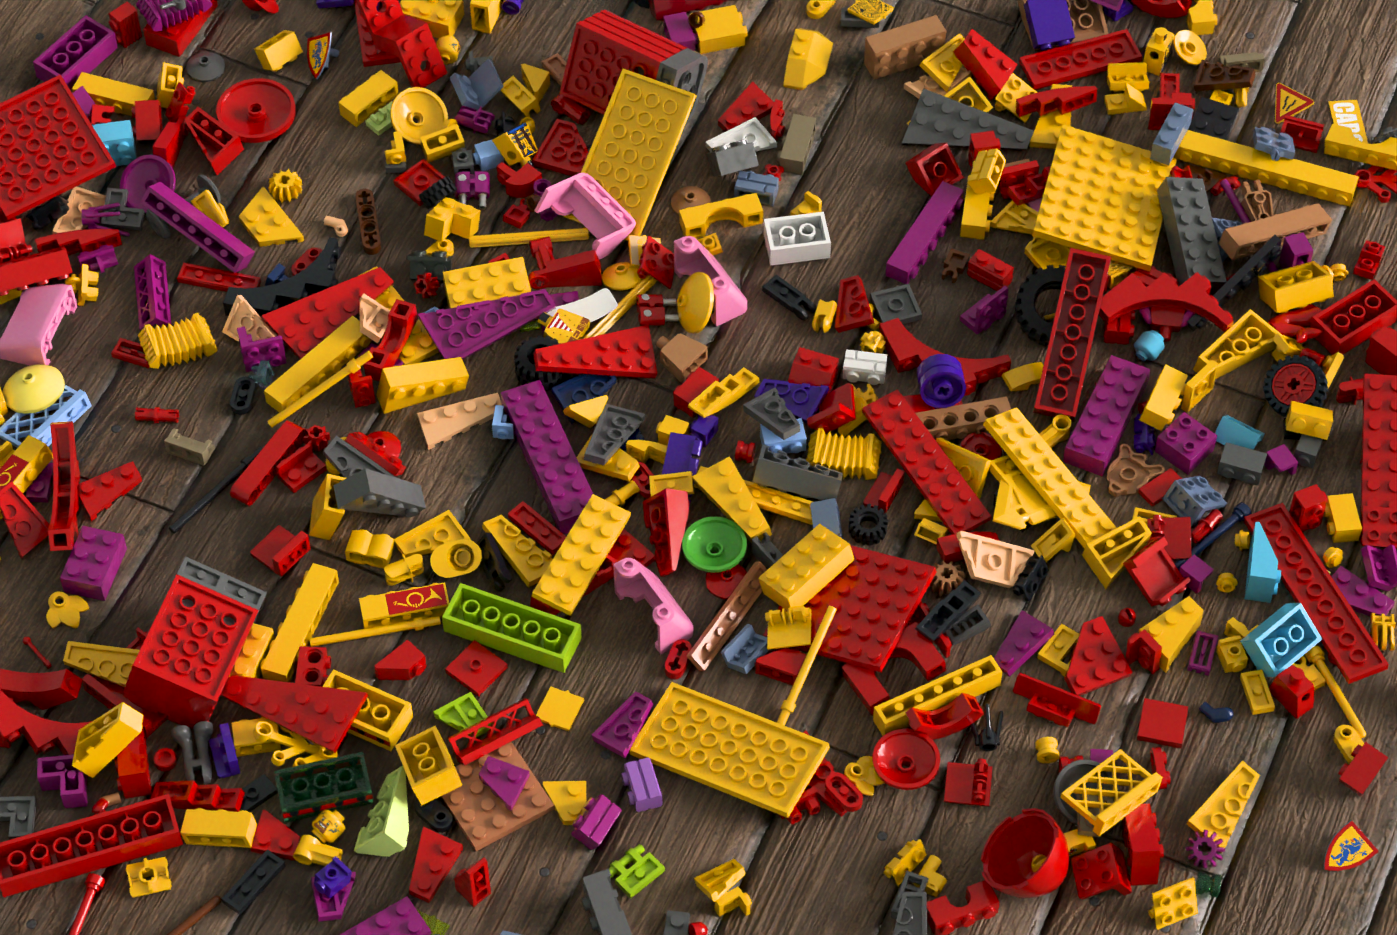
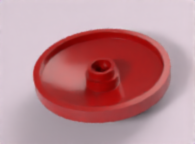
M254 78L238 82L229 87L218 100L216 114L218 122L238 135L241 142L260 143L272 140L283 134L294 121L296 107L291 92L284 85L270 79Z

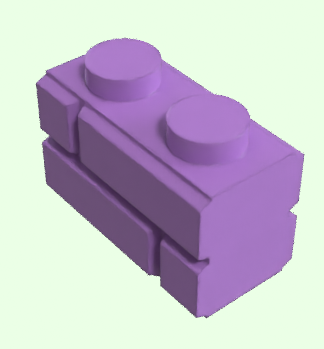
M648 757L625 763L624 772L621 773L624 786H629L630 791L627 792L629 804H634L637 812L661 807L662 794L651 759Z

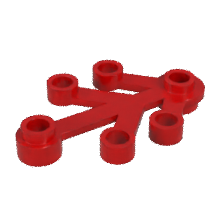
M1372 165L1367 170H1358L1354 174L1359 176L1357 187L1370 189L1378 195L1380 202H1389L1391 192L1377 185L1379 183L1397 194V175H1394L1397 173V170L1387 169L1382 175H1374L1376 172H1383L1385 170L1384 167Z

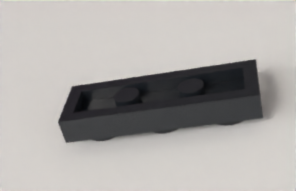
M266 850L222 898L223 904L241 915L285 867V861L269 850Z

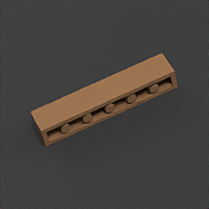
M1319 203L1307 205L1303 208L1275 214L1271 217L1260 218L1235 227H1228L1223 231L1218 244L1232 260L1256 254L1274 235L1281 239V246H1283L1284 237L1291 234L1304 232L1307 239L1326 234L1332 218Z

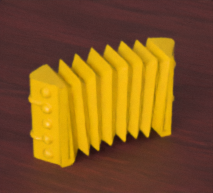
M198 313L193 314L191 321L186 318L184 322L181 319L180 324L176 321L174 326L168 323V327L163 324L161 329L158 325H156L155 329L150 324L145 325L138 334L140 345L143 348L146 356L145 359L148 361L150 368L159 369L161 363L166 367L168 362L172 366H174L175 362L180 365L182 359L188 364L189 358L195 361L196 356L202 359L203 353L208 357L218 351L206 319Z
M818 428V430L810 435L806 460L810 463V466L814 467L815 464H819L843 473V479L848 474L851 479L855 475L860 479L862 474L865 480L875 479L879 469L882 442L872 433H869L864 439L861 434L859 438H857L856 434L853 438L850 435L844 438L843 434L838 438L836 433L832 436L829 431L826 435L823 428Z

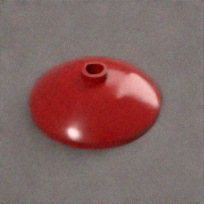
M897 729L879 739L873 750L872 762L876 774L887 785L901 790H913L927 785L934 779L940 767V753L935 742L926 734L913 729ZM907 765L909 768H903L902 766Z

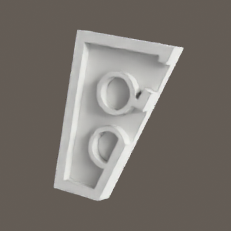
M756 117L706 141V148L710 152H712L711 148L721 145L731 147L730 143L740 140H746L747 143L753 142L755 152L777 147L776 140Z

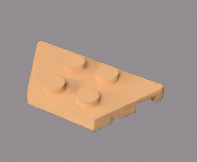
M964 531L957 533V539L971 579L1011 588L1018 580V575L1026 567L1025 564L1028 559L1034 554V550Z

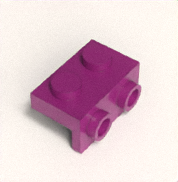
M1369 545L1364 546L1361 552L1369 585L1389 592L1397 586V553L1395 546L1389 545L1384 550Z

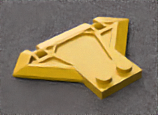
M1008 455L991 460L989 471L999 481L993 522L1021 530L1026 528L1025 522L1035 525L1058 517ZM1079 482L1089 494L1091 485Z

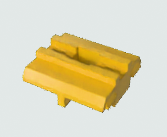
M166 857L152 860L143 858V862L127 865L126 872L132 898L171 890L172 885L169 879ZM154 876V877H151L152 880H147V881H146V879H144V878H146V877Z

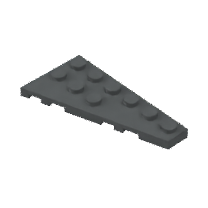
M923 88L902 144L933 145L935 143H947L949 147H969L970 134L994 130L995 137L999 138L1002 149L1027 150L1034 131Z

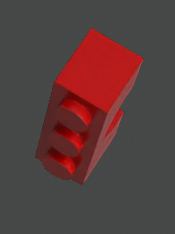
M985 880L968 886L965 896L968 904L963 907L953 906L948 901L946 895L928 901L927 922L933 934L948 935L954 929L962 926L969 927L975 921L983 918L990 919L998 913L1000 902L992 886Z

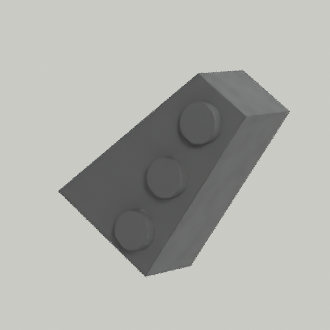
M606 869L583 877L584 897L581 898L584 910H589L591 915L589 923L592 930H597L598 935H632L624 910H621L617 900V890H613L611 885L610 870Z

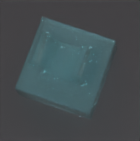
M261 360L259 366L251 368L253 374L256 375H249L248 377L253 379L255 383H258L261 390H265L271 385L274 372L269 361Z

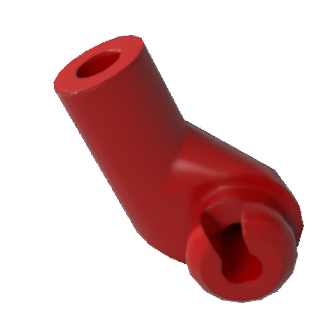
M1235 176L1220 179L1211 188V193L1218 196L1223 191L1220 182L1224 179L1228 180L1233 190L1237 189L1241 183Z

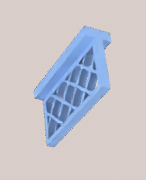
M65 385L64 391L59 398V403L36 412H45L44 417L34 418L35 413L23 414L16 412L0 427V438L11 442L13 446L18 448L21 444L19 439L30 435L49 446L52 444L50 427L52 422L73 421L74 423L91 407L86 392L81 389L76 391ZM72 396L68 401L63 402L64 397ZM57 410L53 415H49V411ZM30 415V419L20 421L23 416ZM43 423L39 428L34 429V424ZM30 425V430L20 432V427ZM16 428V433L5 434L9 429Z

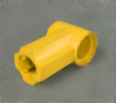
M1057 415L1054 417L1052 424L1039 434L1051 449L1059 442L1065 441L1070 437L1071 419L1066 415Z
M302 835L293 858L304 865L315 863L326 866L332 862L335 856L341 860L343 852L342 849L320 843L317 838L311 835Z

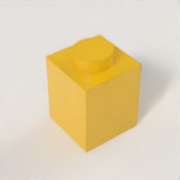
M666 415L656 428L658 443L668 446L670 432L689 435V422Z

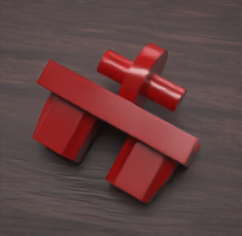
M816 787L805 790L789 817L780 815L781 819L786 818L793 825L802 819L800 811L804 809L812 816L819 813L820 803Z

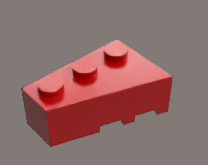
M973 29L961 39L953 51L966 70H970L976 77V83L979 86L982 85L986 90L990 101L1001 91L1018 65Z

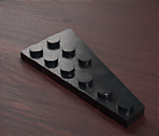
M1274 235L1213 295L1221 308L1241 289L1243 291L1247 289L1256 276L1261 275L1266 267L1281 255L1280 238ZM1195 313L1187 321V325L1194 332L1197 328L1201 329L1208 320Z

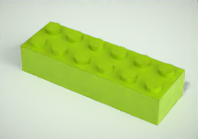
M462 583L459 584L442 616L443 629L447 633L470 641L475 640L482 645L565 673L582 639L581 624Z

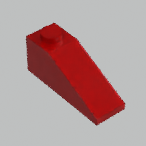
M485 858L471 864L467 869L460 870L454 878L455 889L473 907L491 894L488 864Z

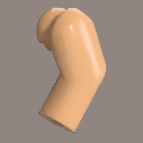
M331 216L325 217L324 225L334 227L337 236L344 237L348 233V227L343 219Z

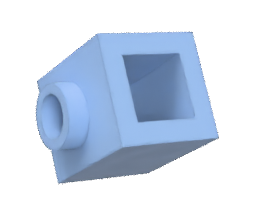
M492 140L474 144L475 153H472L475 165H479L481 171L496 168L501 162L504 163L502 154Z

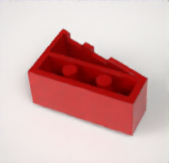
M197 107L184 119L192 137L216 176L244 150L238 135L201 108Z
M143 726L140 734L115 758L116 771L118 772V790L123 791L125 799L152 794L147 743Z
M1141 804L1121 819L1124 845L1127 847L1129 854L1127 866H1131L1129 879L1131 886L1158 884L1160 858L1164 857L1163 844H1159L1160 831L1159 828H1155L1156 814L1152 813L1150 804Z

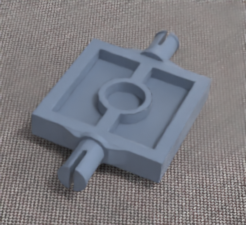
M1266 127L1254 128L1252 133L1254 149L1270 154L1273 161L1274 159L1278 161L1280 157L1293 160L1295 148L1293 138L1290 135L1282 132L1278 134L1274 128L1273 130Z

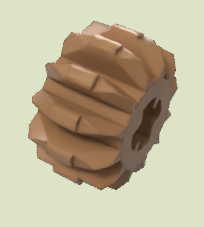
M943 560L941 565L935 563L936 574L929 586L932 587L933 593L939 592L940 597L943 594L948 596L952 590H955L963 582L964 572L961 571L960 565L953 566L952 561L946 564Z

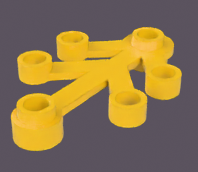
M265 721L258 722L254 728L253 734L257 741L271 740L291 747L283 751L277 750L273 753L271 762L276 766H281L286 759L304 752L313 755L304 759L296 758L292 766L294 771L306 769L308 766L318 762L323 764L334 763L338 757L337 751L333 753L313 743L314 745L308 744L305 738L281 726L280 728L284 732H289L293 738L273 732L272 725Z

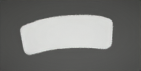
M603 288L586 298L557 306L547 314L553 317L558 309H563L593 322L613 311L618 304L610 290Z

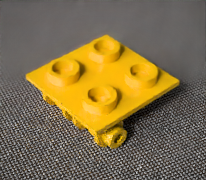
M1012 73L995 98V109L999 112L1008 109L1018 117L1016 114V99L1038 92ZM1032 113L1018 118L1026 123Z
M802 606L793 608L792 611L790 607L787 612L785 608H782V612L780 610H769V612L765 613V619L768 621V650L811 645V609Z
M1194 877L1152 893L1153 906L1148 910L1151 919L1155 918L1157 930L1198 914Z

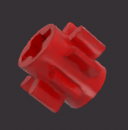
M431 272L417 275L418 280L414 283L416 294H422L423 298L437 295L436 291L440 287L437 280L438 277H431Z
M314 425L306 429V436L303 437L304 443H309L313 450L320 451L328 446L327 441L330 440V433L326 432L325 426Z

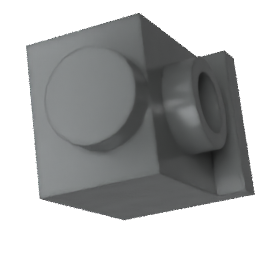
M459 148L452 152L454 174L458 172L475 174L472 150ZM470 168V170L458 171V169Z

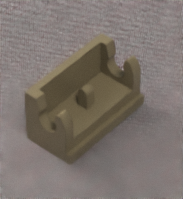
M173 428L169 436L164 440L167 453L205 466L215 450V445L211 444L212 441L207 440L203 443L182 436L180 433H177L178 429Z

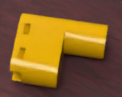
M930 855L918 875L929 878L924 892L937 897L947 883V879L936 873L942 863L940 858ZM913 883L915 887L920 888L919 884Z

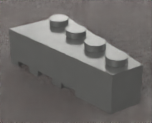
M762 444L752 482L757 483L761 487L770 486L777 488V490L784 493H797L802 498L812 497L819 501L832 498L837 499L843 473L819 464H815L814 467L810 466V463L803 458L791 459L786 456V452L779 450L777 453L769 451V446Z
M366 468L333 485L338 509L414 517L418 515V512L426 509L421 485Z

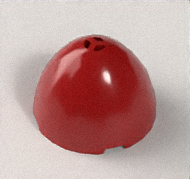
M1029 808L1023 809L1022 814L1013 818L1007 817L989 836L981 855L984 870L982 876L985 881L1001 893L1018 898H1035L1055 891L1064 881L1069 866L1067 840L1061 828L1052 816L1044 810ZM1036 855H1045L1047 857L1046 860L1034 873L1031 865L1033 858Z

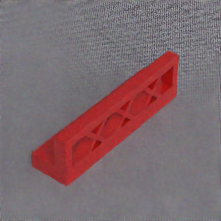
M524 698L448 737L457 761L467 765L537 729L543 724L540 717L534 715L528 699ZM525 706L528 716L521 720L514 718L517 709ZM499 718H508L509 720L505 728L501 730L495 728ZM481 727L489 728L486 738L482 740L475 738L478 729ZM462 737L469 738L467 747L459 751L455 741Z

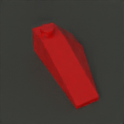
M666 488L643 501L644 523L646 528H650L651 531L649 540L656 548L655 560L660 577L673 573L677 568L689 514L688 491Z

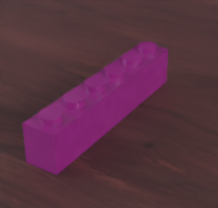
M944 181L941 182L887 261V277L904 284H908L911 279H915L920 265L926 263L929 252L934 251L939 237L942 238L944 236L947 225L953 223L956 212L963 208L965 199H963L964 190Z
M162 182L147 188L140 202L234 273L247 268L255 253L254 250Z

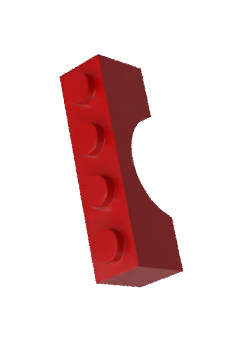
M396 299L388 314L387 328L381 343L376 348H370L369 351L373 358L363 364L366 376L370 375L373 380L380 381L382 369L394 367L418 320L415 304Z

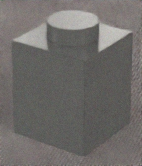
M1304 434L1301 435L1294 454L1299 465L1310 468L1314 467L1323 439Z

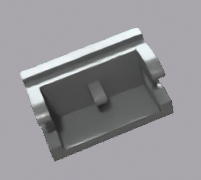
M765 532L763 534L764 538L761 541L757 536L752 539V553L768 570L783 554L770 541V536Z

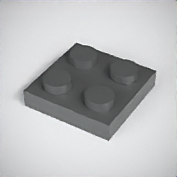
M909 284L870 293V300L880 323L899 318L902 324L922 320L921 310Z

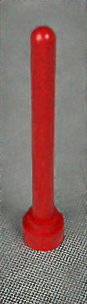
M93 873L88 874L85 881V889L87 891L69 935H79L95 893L102 890L105 879L102 876Z

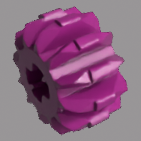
M1204 829L1203 837L1201 838L1200 833L1196 831L1194 834L1198 840L1188 839L1190 843L1194 844L1193 847H1186V851L1194 852L1188 856V859L1192 860L1197 857L1194 862L1196 867L1199 866L1201 861H1203V869L1208 868V861H1210L1213 867H1216V862L1213 859L1216 857L1220 861L1223 860V857L1217 854L1218 852H1225V848L1217 847L1223 843V839H1218L1214 842L1217 836L1216 832H1213L1210 838H1208V830ZM1203 843H1207L1212 848L1211 852H1207L1208 855L1206 856L1199 850L1200 846L1204 847Z

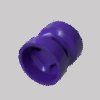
M503 0L501 7L504 12L515 15L519 13L524 0Z

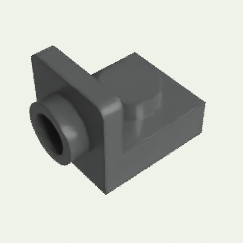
M469 51V58L466 59V69L471 70L472 75L487 59L493 62V56L473 58V51Z

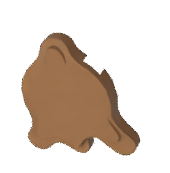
M1121 444L1119 446V456L1109 465L1107 470L1108 492L1113 496L1138 494L1139 488L1164 473L1165 468L1160 464L1147 465V456L1145 454L1134 453L1128 444Z

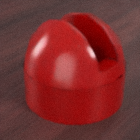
M1128 607L1122 609L1118 615L1119 624L1124 627L1134 625L1136 620L1135 611Z
M702 922L689 924V935H707V926Z

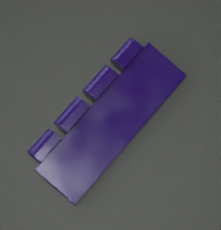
M670 432L662 474L692 471L693 476L696 475L699 460L692 458V456L700 457L703 442L695 440V436Z

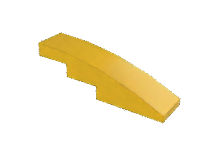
M743 367L734 376L729 374L720 383L718 381L713 382L688 404V408L703 418L717 413L759 384V377Z

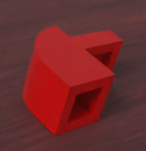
M503 162L497 165V178L501 184L506 185V194L511 197L524 198L534 193V183L542 179V173L528 163L517 172Z

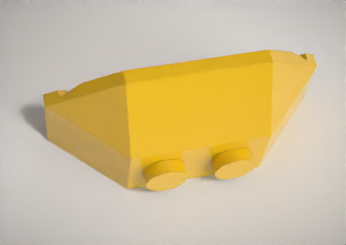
M802 28L795 29L787 58L783 87L804 90L807 85L825 75L833 42L818 31Z

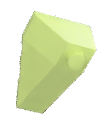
M403 766L386 776L377 795L379 802L367 815L370 818L366 828L362 827L358 834L354 848L356 853L390 857L396 852H401L406 847L409 825L406 772Z

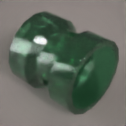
M1198 871L1195 887L1196 894L1203 895L1209 892L1211 897L1218 898L1222 876L1214 874L1210 877L1205 872Z

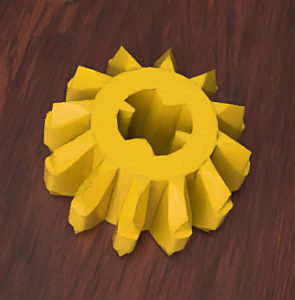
M280 169L279 174L273 173L272 178H269L268 189L274 200L279 199L281 203L284 200L290 202L292 198L297 199L298 194H301L302 180L296 172L291 173L289 169L283 172Z

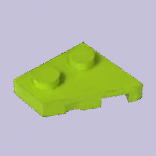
M471 692L433 711L436 719L458 731H462L488 717ZM481 727L478 729L475 738L488 732L489 728Z

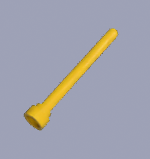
M1314 646L1305 653L1309 663L1317 666L1351 726L1357 731L1360 738H1364L1366 732L1324 662L1325 654L1322 648Z

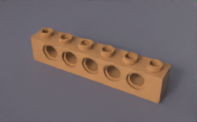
M1006 396L918 412L916 415L935 440L936 438L952 440L957 438L963 439L971 433H989L983 425L985 420L1011 410Z

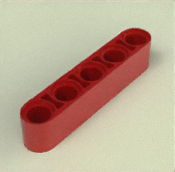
M285 421L233 484L230 496L251 506L277 475L276 466L279 462L295 453L304 442L303 437L306 436V429L291 421Z

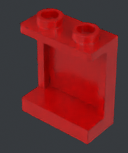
M1164 537L1153 539L1123 562V565L1150 606L1166 605L1172 600L1171 596L1173 594L1183 592L1187 588L1186 584L1191 581L1190 577L1184 578L1165 551L1164 547L1168 542Z

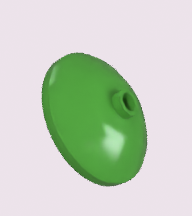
M706 517L694 522L686 530L682 539V550L687 561L695 568L705 572H723L735 567L743 559L747 550V539L744 531L732 520L723 517Z

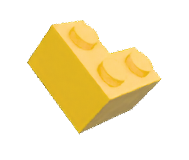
M445 197L426 215L424 235L441 242L450 233L469 239L470 236H473L478 231L481 210Z

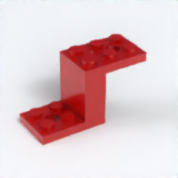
M356 0L376 49L400 58L412 88H424L447 74L427 22L404 15L398 0ZM381 1L383 7L380 11H377L376 6ZM425 60L427 63L426 68L421 70L420 65Z

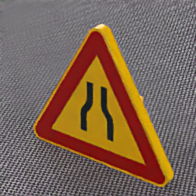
M1281 83L1276 84V124L1283 122L1285 115L1294 116L1314 105V100Z

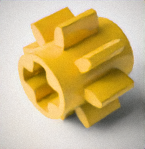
M870 331L869 334L865 332L860 339L862 341L860 344L861 350L864 352L882 354L886 348L884 346L886 343L884 341L885 338L878 331Z

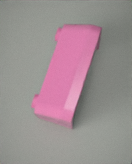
M579 173L546 188L534 210L536 213H539L551 207L558 215L566 216L572 213L597 238L592 244V249L595 250L599 260L610 255L632 232L636 225L634 218L593 177L586 173Z

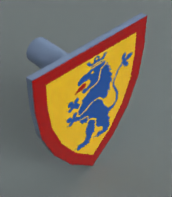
M332 32L308 38V65L316 79L319 78L324 69L329 68V56H339V50L330 48Z
M1350 820L1330 841L1324 857V870L1340 871L1354 868L1372 858L1379 851L1357 825Z

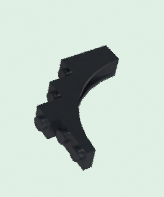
M329 237L325 248L316 260L306 269L289 279L264 287H229L223 302L225 316H229L237 295H242L261 317V315L337 285L335 262L341 255V247L338 246L337 238Z

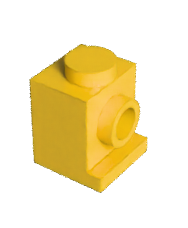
M1240 635L1218 641L1216 653L1224 672H1239L1245 669L1248 657L1242 646Z

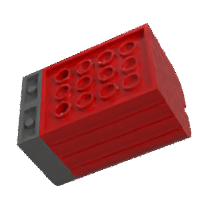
M602 10L576 23L559 94L604 115L622 69H626L694 93L696 99L686 121L687 124L698 104L708 66V59L706 56L607 10Z
M185 556L132 665L124 688V694L127 699L154 714L161 712L168 716V720L188 726L191 729L198 722H209L267 592Z

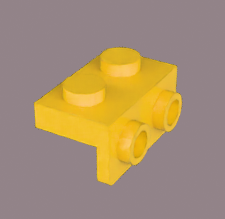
M1145 62L1109 63L1107 69L1109 89L1114 92H1123L1125 83H1128L1140 92L1149 89L1147 64Z

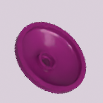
M143 155L133 160L126 167L120 180V189H127L129 192L127 207L144 209L146 214L148 208L140 202L147 188L158 182H162L172 191L175 190V173L165 159L156 155Z

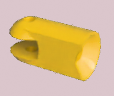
M820 299L818 301L812 321V327L815 332L818 333L820 328H823L824 333L830 330L837 309V303L834 300L825 302Z

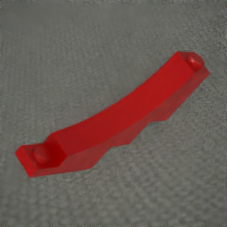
M0 669V689L8 698H13L15 703L28 700L42 710L77 699L83 681L82 678L68 669L47 673H26Z

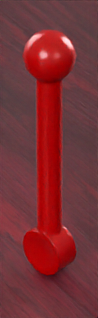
M28 636L24 637L23 643L33 650L47 669L51 668V663L31 643V638Z

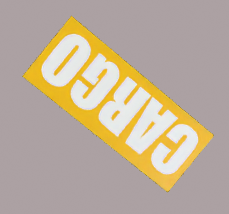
M1328 101L1333 123L1351 128L1356 139L1363 143H1368L1358 101Z

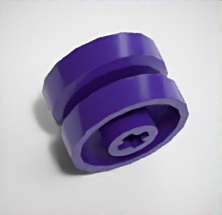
M936 354L929 356L921 362L917 369V380L922 400L927 405L934 408H947L961 401L965 395L966 384L961 363L955 357L948 354Z

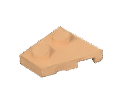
M363 293L359 300L360 332L378 343L386 331L390 310Z

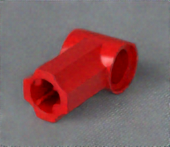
M561 94L551 100V106L556 113L560 115L564 113L578 124L583 125L587 122L590 110L582 104Z
M550 237L529 241L532 257L536 259L539 270L545 269L547 261L555 260Z

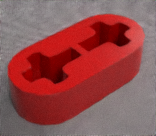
M680 639L673 643L665 662V674L668 678L679 679L684 675L689 663V659L686 656L692 649L689 641ZM685 648V651L679 656L678 650ZM675 663H678V668L672 671L671 668L675 666Z

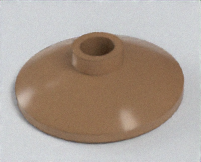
M695 186L680 188L671 197V207L677 215H679V210L711 203L708 193Z

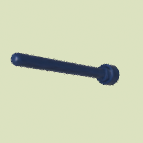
M1240 502L1233 508L1232 515L1192 548V556L1194 554L1198 556L1235 523L1244 521L1245 516L1252 514L1251 509L1245 503ZM1179 559L1175 563L1177 569L1180 570V567L1188 559Z

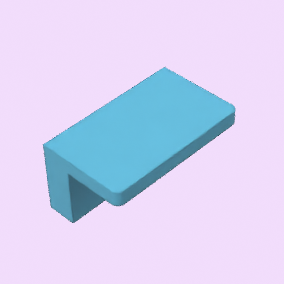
M1229 415L1222 416L1215 431L1217 442L1223 445L1227 442L1253 450L1257 442L1262 441L1265 433Z

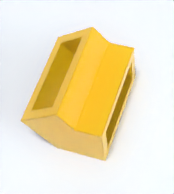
M923 518L921 523L918 524L914 535L937 544V538L947 536L948 528Z

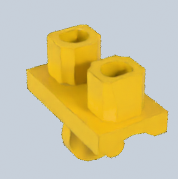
M82 264L81 273L78 277L76 274H72L71 277L65 280L66 285L73 287L74 293L78 290V305L84 306L85 300L96 301L98 297V288L88 287V285L97 286L99 273L88 271V265Z

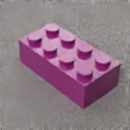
M85 15L33 61L37 78L45 82L61 74L71 90L81 72L89 74L118 48L115 32Z

